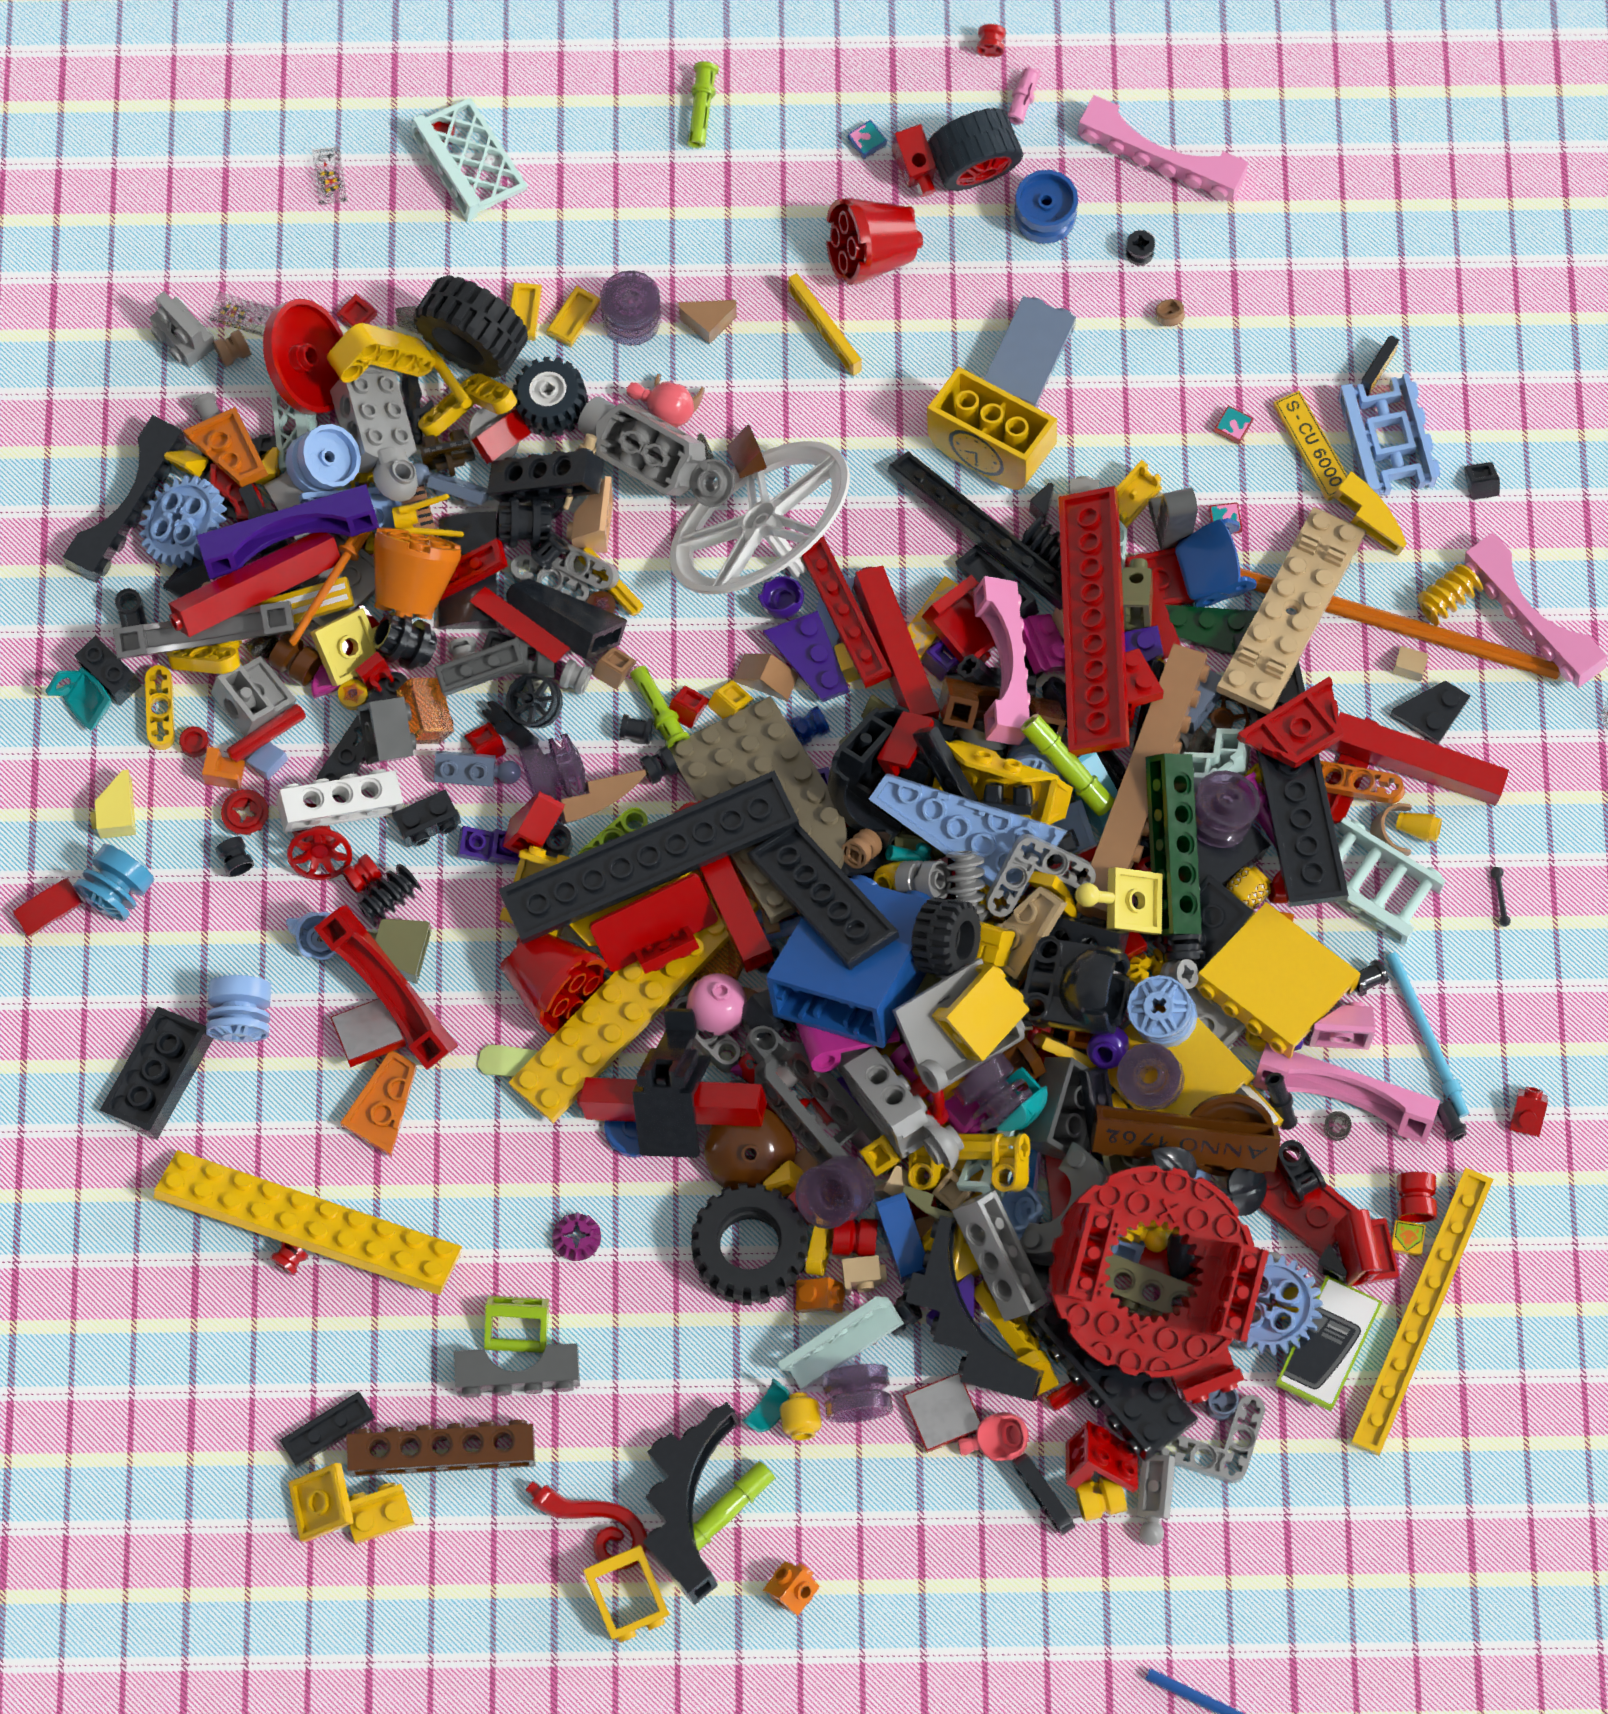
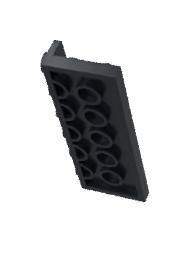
M1053 1301L1039 1312L1034 1310L1029 1313L1027 1328L1030 1334L1037 1341L1040 1339L1048 1347L1047 1352L1051 1359L1057 1364L1060 1362L1065 1367L1069 1380L1076 1387L1079 1385L1087 1393L1086 1398L1090 1405L1104 1413L1108 1426L1115 1433H1121L1126 1439L1125 1444L1134 1456L1139 1455L1146 1462L1198 1422V1417L1163 1377H1148L1144 1372H1140L1136 1376L1120 1372L1116 1365L1105 1366L1088 1355L1067 1332L1069 1328L1068 1323L1065 1319L1059 1318Z

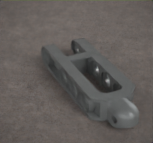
M767 1026L753 1028L746 1036L745 1047L758 1064L755 1067L754 1084H762L767 1103L841 1192L851 1200H858L870 1188L867 1186L863 1176L855 1168L856 1164L841 1146L850 1139L860 1151L881 1137L882 1134L830 1071L817 1072L812 1069L803 1043L785 1042L774 1029ZM768 1032L763 1038H757L758 1033ZM780 1066L789 1067L839 1126L841 1131L830 1138L815 1120L817 1117L814 1114L811 1115L797 1099V1093L794 1090L791 1091L776 1074L777 1068ZM892 1167L891 1169L885 1171V1172L882 1173V1174H883V1175L889 1174L891 1171H893L894 1167Z

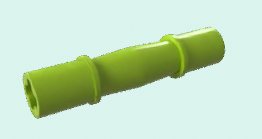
M1034 714L1027 719L1020 730L1039 750V754L1047 757L1055 769L1076 789V795L1080 796L1097 816H1102L1112 808L1115 799L1098 781L1097 776L1091 775L1081 761L1068 751V748L1060 741L1061 736L1056 734L1039 714Z
M761 1461L754 1464L738 1481H734V1486L714 1502L696 1522L693 1521L698 1551L707 1543L710 1544L712 1542L711 1538L731 1522L749 1502L753 1503L754 1499L776 1479L774 1474Z

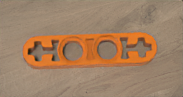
M1320 760L1324 781L1331 772L1341 774V780L1337 784L1330 785L1325 781L1328 793L1388 804L1399 802L1405 794L1403 781L1396 774ZM1360 777H1366L1370 780V785L1364 790H1358L1354 787L1355 780ZM1376 780H1378L1381 787L1377 786V792H1374L1376 789ZM1391 783H1395L1398 790H1392L1391 794H1387L1386 789L1383 787L1388 788Z

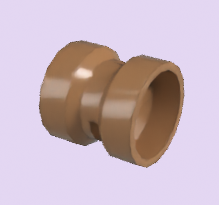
M239 329L230 333V336L226 339L220 338L213 341V346L224 367L232 365L234 360L239 357L244 359L251 355L248 344Z
M870 829L860 830L853 838L843 844L841 849L844 850V861L852 868H862L870 859H873L881 852L882 842L880 837Z

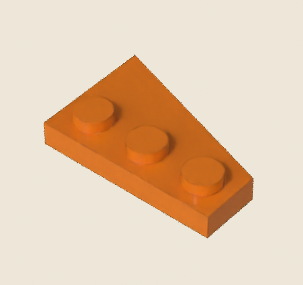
M236 407L183 430L185 437L241 488L268 476Z
M395 1051L389 1052L340 1122L341 1126L392 1157L417 1070L416 1064Z

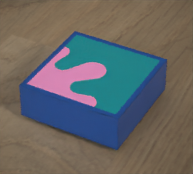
M869 120L847 135V139L863 159L887 145V140L872 120Z

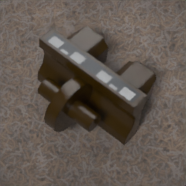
M463 429L452 431L449 433L450 441L440 444L438 436L424 437L423 447L420 448L423 464L429 470L437 469L438 472L448 469L450 477L456 476V467L465 466V462L476 460L469 437H467Z

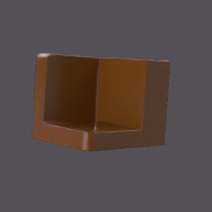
M1025 1036L1023 1040L995 1057L1006 1079L1020 1067L1024 1068L1033 1079L1046 1072L1040 1056ZM1016 1079L1015 1081L1017 1090L1027 1084L1022 1079Z

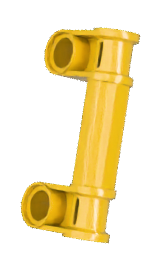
M957 1133L964 1145V1149L959 1151L958 1160H992L991 1181L998 1191L1020 1192L1026 1188L1029 1182L1030 1140L1027 1134L1020 1133L1018 1136H1004L1002 1133ZM923 1146L909 1155L908 1181L915 1189L934 1190L945 1177V1166L942 1163L937 1165ZM926 1170H928L930 1175L927 1184L924 1180V1174ZM1010 1171L1013 1174L1011 1185L1007 1182V1175Z

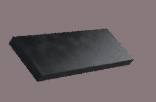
M800 825L793 826L774 835L747 853L749 861L849 970L900 937L898 930Z

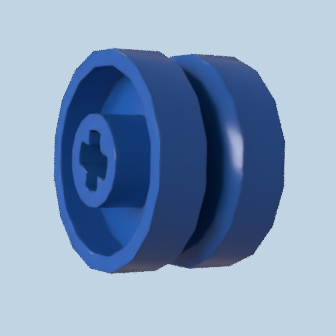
M1049 169L1035 171L1021 181L1015 195L1014 218L1015 224L1022 235L1030 241L1047 244L1064 239L1073 230L1077 217L1078 194L1071 179L1061 172Z

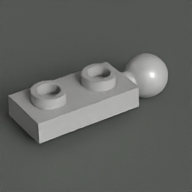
M1153 1455L1146 1462L1142 1459L1137 1517L1147 1518V1522L1140 1528L1139 1535L1142 1542L1149 1546H1155L1163 1540L1164 1529L1159 1524V1519H1170L1176 1458L1170 1455Z

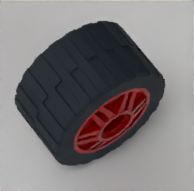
M998 108L977 110L960 116L943 125L928 140L944 187L951 191L968 190L994 181L1013 170L1023 158V151L1009 117L1004 110Z

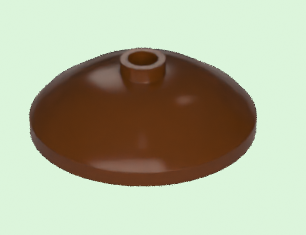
M1234 1093L1210 1097L1198 1104L1189 1114L1191 1116L1274 1125L1269 1112L1262 1104L1251 1097ZM1205 1164L1197 1166L1204 1172L1219 1177H1228L1233 1170L1224 1169L1216 1165Z
M766 1108L762 1127L712 1125L706 1137L704 1153L707 1168L713 1179L721 1187L726 1188L730 1186L731 1190L738 1189L739 1183H747V1187L756 1188V1183L763 1184L785 1162L791 1160L794 1163L796 1147L790 1129L775 1112ZM748 1148H753L756 1151V1156L752 1159L744 1155Z

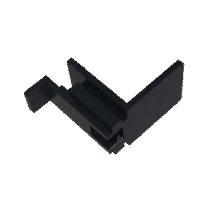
M667 1008L664 1012L666 1030L657 1048L649 1050L636 1075L637 1084L632 1091L639 1152L641 1156L697 1158L700 1154L694 1094L711 1062V1055H698V1049H691L692 1042L697 1034L693 1010Z

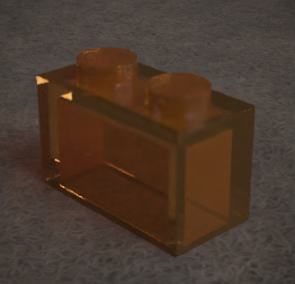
M410 678L396 690L398 698L404 697L405 703L410 705L412 718L408 723L410 733L413 732L415 735L416 744H440L454 732L453 719L450 716L446 701L447 696L444 697L437 678Z

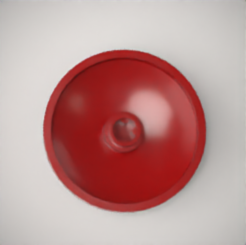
M294 299L280 304L272 311L264 329L263 354L269 377L283 400L298 412L307 415H318L335 409L330 390L340 378L328 362L327 355L343 337V333L335 319L325 308L308 299Z

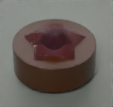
M597 591L588 597L587 603L615 614L616 603L610 593Z

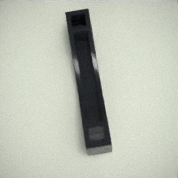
M154 415L150 417L137 438L139 445V467L135 482L128 496L118 509L105 520L92 528L77 533L62 557L67 569L94 583H97L101 576L104 577L108 573L112 564L111 559L116 552L119 553L125 546L126 536L130 529L136 528L142 516L141 512L146 504L149 505L148 502L150 500H154L159 483L165 481L169 476L171 463L165 459V453L185 450L186 441L183 431Z

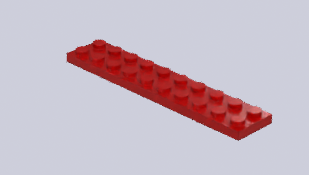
M1110 486L1058 497L1068 751L1075 756L1130 746L1119 503L1116 487Z

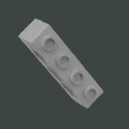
M996 1190L969 1199L952 1210L1004 1321L1029 1314L1048 1302Z

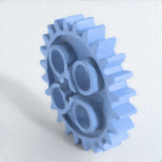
M185 475L182 482L174 478L172 487L165 483V491L163 493L156 490V501L150 500L148 502L151 509L142 512L147 516V519L139 523L145 528L139 535L144 538L141 544L147 548L146 553L160 564L164 563L168 567H172L174 564L181 568L183 561L188 565H192L194 556L201 560L202 554L196 535L219 529V524L227 520L221 515L227 508L221 504L225 499L219 494L220 491L206 479L201 480L197 476L191 479Z
M1269 1254L1262 1280L1269 1282V1286L1265 1292L1258 1294L1257 1300L1272 1303L1273 1299H1275L1278 1305L1289 1308L1296 1307L1299 1308V1311L1294 1313L1274 1306L1272 1311H1269L1265 1304L1256 1302L1255 1310L1261 1311V1317L1257 1322L1251 1323L1246 1347L1251 1350L1257 1344L1258 1352L1262 1355L1266 1347L1270 1348L1273 1356L1276 1355L1278 1347H1282L1287 1354L1289 1351L1288 1344L1290 1343L1300 1348L1298 1338L1302 1337L1309 1341L1310 1338L1306 1330H1317V1326L1312 1322V1319L1322 1318V1315L1315 1308L1323 1306V1302L1319 1299H1314V1297L1321 1294V1290L1316 1287L1310 1288L1316 1282L1314 1276L1305 1279L1308 1269L1303 1267L1297 1271L1298 1262L1295 1259L1289 1265H1286V1258L1283 1255L1278 1263H1275L1272 1254ZM1289 1287L1299 1289L1297 1297L1292 1300L1283 1298L1284 1291ZM1283 1316L1290 1317L1291 1324L1287 1329L1279 1330L1276 1328V1322L1279 1318Z

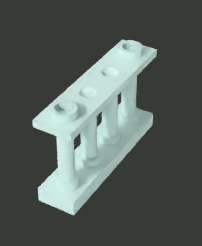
M1344 817L1338 832L1344 835L1338 844L1341 861L1354 842L1369 850V853L1349 883L1346 882L1349 894L1348 899L1335 901V903L1405 946L1414 930L1410 919L1430 889L1440 894L1446 880L1434 868H1425L1367 832L1365 826L1356 820L1350 821ZM1382 858L1395 868L1375 898H1370L1369 900L1361 895L1358 889L1378 859ZM1406 873L1420 882L1401 913L1393 915L1385 910L1384 904Z

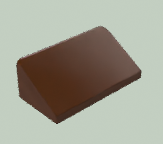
M748 424L727 446L739 478H744L767 468L760 447Z

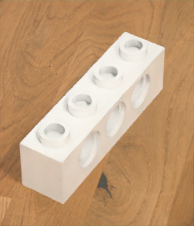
M377 769L370 772L369 775L363 776L348 774L342 776L339 780L329 781L326 778L318 779L309 785L300 786L298 783L288 784L279 790L276 798L284 833L310 829L315 826H328L392 815V813L401 810L404 803L396 770L386 772V769ZM369 790L375 797L367 798L361 791ZM341 795L345 798L346 802H336L332 796ZM307 799L312 800L317 804V807L310 808L303 801Z

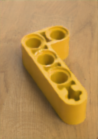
M365 323L352 326L327 355L328 362L344 383L353 382L358 379L370 364L421 377L430 373L436 363L435 358L421 339Z

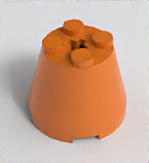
M377 528L373 540L374 607L385 611L394 609L396 610L395 615L402 618L406 615L412 619L413 614H415L416 617L431 620L460 561L461 546L432 535L427 537L421 534L409 533L408 530Z

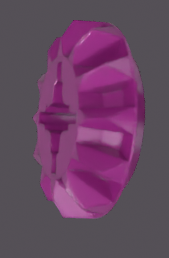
M576 1212L564 1215L555 1224L552 1240L556 1251L562 1257L571 1261H582L590 1258L598 1250L601 1243V1231L598 1223L590 1215ZM576 1225H578L580 1233L586 1235L585 1238H580L578 1248H575L573 1238H568V1234L574 1233Z

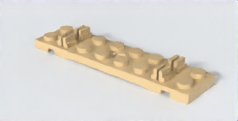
M1316 507L1312 508L1218 683L1216 692L1264 714H1269L1273 711L1282 690L1289 681L1344 577L1354 554H1356L1366 534L1365 529ZM1288 608H1293L1296 610L1297 613L1295 615L1288 614L1286 610Z

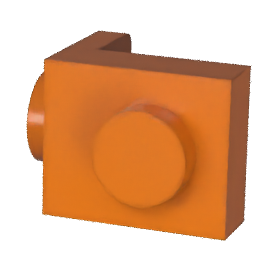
M829 1277L796 1281V1311L801 1313L826 1310L834 1313L843 1312V1303L845 1301L843 1283Z

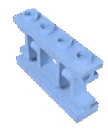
M1409 373L1402 374V378H1391L1389 383L1391 392L1366 396L1363 383L1357 384V387L1354 388L1352 383L1341 385L1338 399L1360 478L1378 495L1384 494V496L1390 495L1392 489L1390 481L1412 476L1415 477L1418 489L1424 488L1425 485H1428V488L1435 487L1437 477H1440V467L1437 459L1433 460L1431 455L1433 450L1432 438L1429 433H1425L1423 426L1426 423L1425 413L1422 407L1418 408L1416 401L1418 398L1417 384L1415 381L1411 382ZM1401 395H1403L1407 412L1401 411L1390 414L1388 404L1400 402ZM1376 407L1379 416L1367 418L1364 428L1360 410ZM1400 424L1405 444L1381 448L1376 428ZM1417 446L1421 463L1405 466L1402 456L1414 454ZM1391 459L1393 468L1382 470L1378 479L1374 461Z

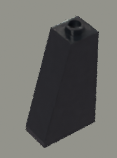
M530 578L512 584L506 593L507 603L567 645L570 651L585 660L620 645L627 620Z

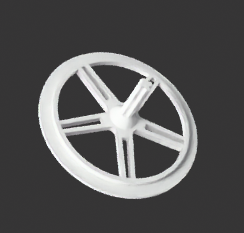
M792 442L762 452L767 466L765 470L739 478L736 468L731 469L735 480L733 493L746 485L749 509L744 515L703 528L719 506L708 507L696 501L681 521L670 549V565L677 580L687 589L697 593L723 594L755 585L777 574L784 568L788 569L793 578H798L800 574H804L807 569L800 557L828 530L840 512L848 493L850 484L849 467L840 452L834 447L821 442ZM789 465H816L773 499L769 500L765 473ZM755 478H757L761 501H759L758 503L754 481ZM831 478L832 491L829 503L815 527L783 516ZM718 480L713 483L714 489L718 486ZM785 526V527H788V528H790V529H793V530H796V531H799V532H802V533H798V532H795V531H791V530H788V529H784V528H782V527ZM738 538L716 579L703 576L696 570L693 560L694 551ZM765 538L779 559L760 570L740 576L761 540ZM787 540L794 541L799 544L792 548L790 544L787 542Z

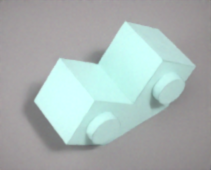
M1217 728L1213 753L1184 752V754L1193 755L1195 797H1215L1247 774L1250 746L1239 742L1237 739L1238 732L1243 729Z

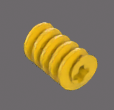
M1456 564L1453 567V571H1447L1444 574V578H1438L1435 585L1431 584L1427 587L1426 591L1420 592L1417 600L1420 609L1429 622L1438 626L1440 621L1437 615L1447 619L1449 615L1446 608L1456 612L1458 608L1455 602L1464 606L1466 604L1464 595L1473 599L1475 593L1472 588L1482 592L1483 586L1478 576L1470 568L1463 564Z

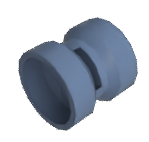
M1235 1389L1225 1393H1220V1390L1209 1393V1399L1206 1401L1207 1413L1218 1421L1230 1419L1238 1407V1393Z

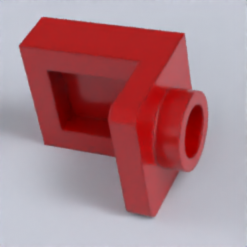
M1526 1087L1525 1090L1518 1089L1509 1129L1539 1137L1548 1105V1096L1543 1094L1542 1090L1534 1087Z

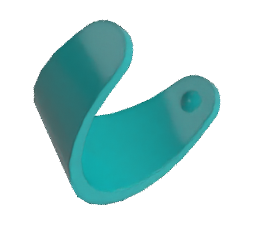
M774 1378L771 1380L772 1383L760 1403L750 1415L742 1419V1422L758 1433L768 1431L781 1419L780 1406L783 1402L789 1400L790 1394L788 1389Z

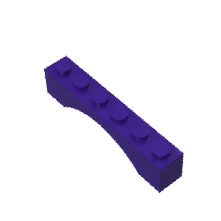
M365 484L196 535L209 579L211 580L240 569L259 551L283 539L319 532L337 533L352 537L379 528V524Z

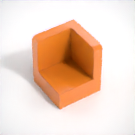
M208 747L202 771L205 784L240 790L245 761L240 760L235 763L228 757H222L219 748Z

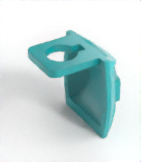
M80 667L79 671H58L45 690L48 696H62L74 716L90 731L102 720L112 703L110 696L101 683L84 667ZM69 678L70 684L56 688L61 680Z
M1022 1067L1017 1069L1003 1084L1004 1088L1020 1106L996 1128L998 1131L1009 1132L1027 1127L1040 1115L1046 1105L1047 1087L1041 1088ZM1016 1079H1022L1028 1084L1031 1097L1017 1091L1015 1087Z

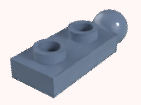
M423 463L413 464L416 469L418 486L427 483L426 487L435 489L434 493L437 495L448 494L449 497L452 495L461 498L463 504L472 507L482 505L489 499L490 495L487 494L488 488L456 477H450V475L441 472L431 473Z
M436 751L434 782L493 787L494 777H498L505 784L517 782L521 775V769L514 761H504L499 766L495 765L496 755Z

